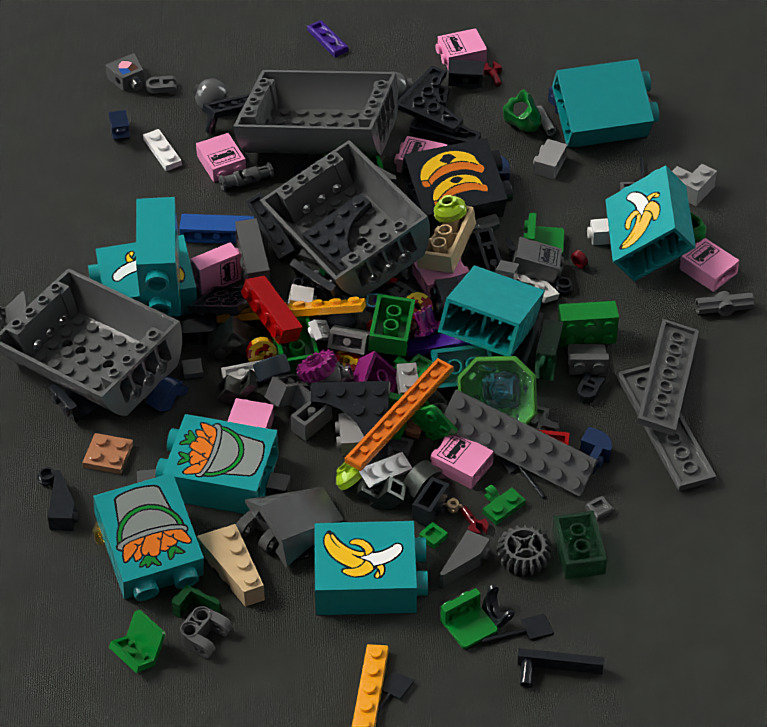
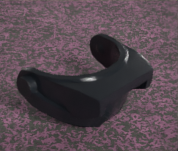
M491 585L484 598L482 609L499 628L512 620L515 613L513 610H509L504 615L502 614L497 600L499 588L497 585Z

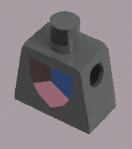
M134 53L105 65L107 78L121 90L125 91L130 88L140 90L142 88L144 72Z

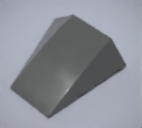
M324 487L245 500L253 516L256 518L262 515L279 542L276 553L286 568L294 560L302 556L311 546L315 545V523H342L344 520Z

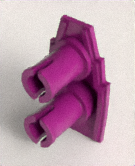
M432 305L421 307V311L413 313L418 328L414 333L415 338H423L440 333L438 332L440 321H435Z

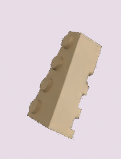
M467 206L466 214L459 220L437 226L434 230L435 233L429 238L424 256L417 260L418 268L454 273L476 224L474 207Z
M236 524L197 536L201 552L208 560L210 566L216 569L221 579L227 582L232 592L244 606L265 600L264 585Z

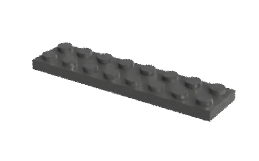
M666 319L662 320L636 420L637 424L674 436L699 330Z
M651 364L617 372V378L637 415ZM681 412L674 436L644 426L678 491L716 481L713 469Z
M455 390L444 413L458 429L457 435L494 451L493 453L578 496H581L598 461L459 390Z

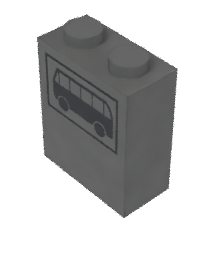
M519 237L513 263L519 264L518 274L554 284L556 277L560 278L564 257L561 256V248Z

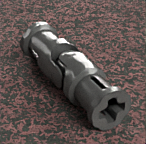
M267 163L265 166H254L249 169L235 171L231 175H220L219 183L221 189L225 191L226 188L233 186L240 187L259 182L260 179L274 178L273 167L271 163Z

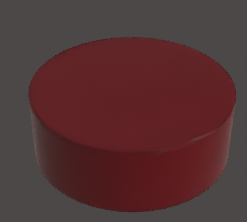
M576 250L571 254V261L577 268L583 269L588 265V258L582 251Z

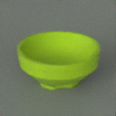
M445 195L436 203L433 210L434 216L439 222H454L466 214L467 206L463 199Z
M345 462L336 471V485L340 490L348 489L362 478L359 470Z

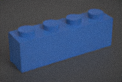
M182 214L179 231L180 235H184L185 242L224 244L231 242L236 244L235 221L254 219V216Z

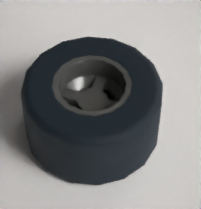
M285 354L276 355L253 364L259 383L272 380L274 376L286 375L291 372Z

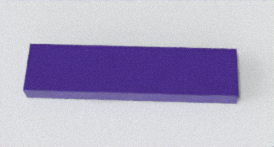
M440 333L423 338L409 339L407 355L408 357H413L417 354H430L434 349L473 344Z

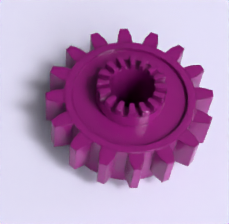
M329 349L327 351L322 350L320 353L315 352L313 356L310 355L305 360H302V364H298V368L295 370L301 381L316 383L334 372L338 360L333 351Z

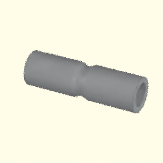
M537 106L542 117L541 125L548 136L554 135L556 129L544 108Z

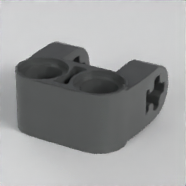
M249 510L236 524L240 535L244 538L255 528L264 533L258 542V546L266 552L272 551L279 544L262 515L255 518Z
M197 607L180 627L181 643L193 653L203 658H209L215 651V646L210 640L205 638L207 634L212 630L219 635L227 636L233 629V623L227 617L207 607Z

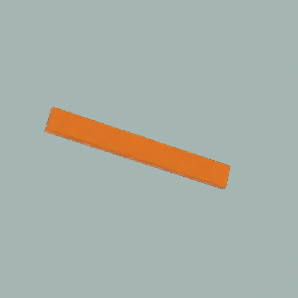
M437 358L344 458L345 463L362 471L454 371V366Z

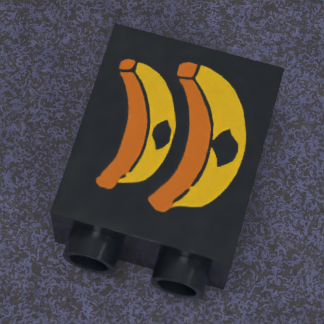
M487 138L404 154L401 170L402 178L409 199L428 216L430 232L443 224V222L436 220L433 210L436 203L445 195L459 197L465 201L466 206L474 207L475 219L491 214H497L498 218L503 217L506 203L513 201V191L509 180L501 181L499 171L503 169L501 154L498 150L491 151Z

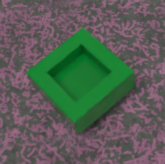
M432 522L419 533V537H426V544L435 549L448 538V532Z

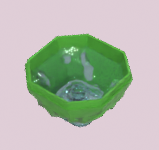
M516 356L476 357L457 377L459 391L527 425L537 415L536 375ZM497 389H502L504 391V394L500 395L497 392Z

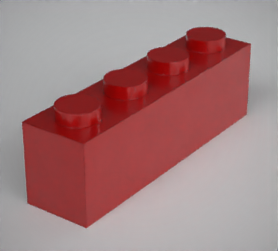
M266 276L246 279L241 294L278 345L298 341L303 326Z

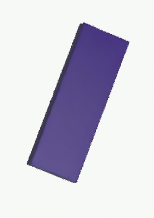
M322 20L307 26V31L334 58L349 51V47Z

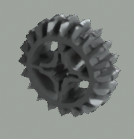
M526 524L523 528L517 525L515 530L509 527L508 532H503L502 537H499L497 557L498 561H501L502 567L507 566L508 572L514 570L515 575L518 572H521L523 576L526 573L533 575L534 571L540 573L541 568L546 569L547 563L551 560V541L548 539L547 534H542L541 529L535 530L534 525L531 528H527Z

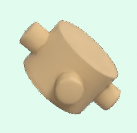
M451 498L447 501L446 507L453 514L462 507V504H459L457 499Z

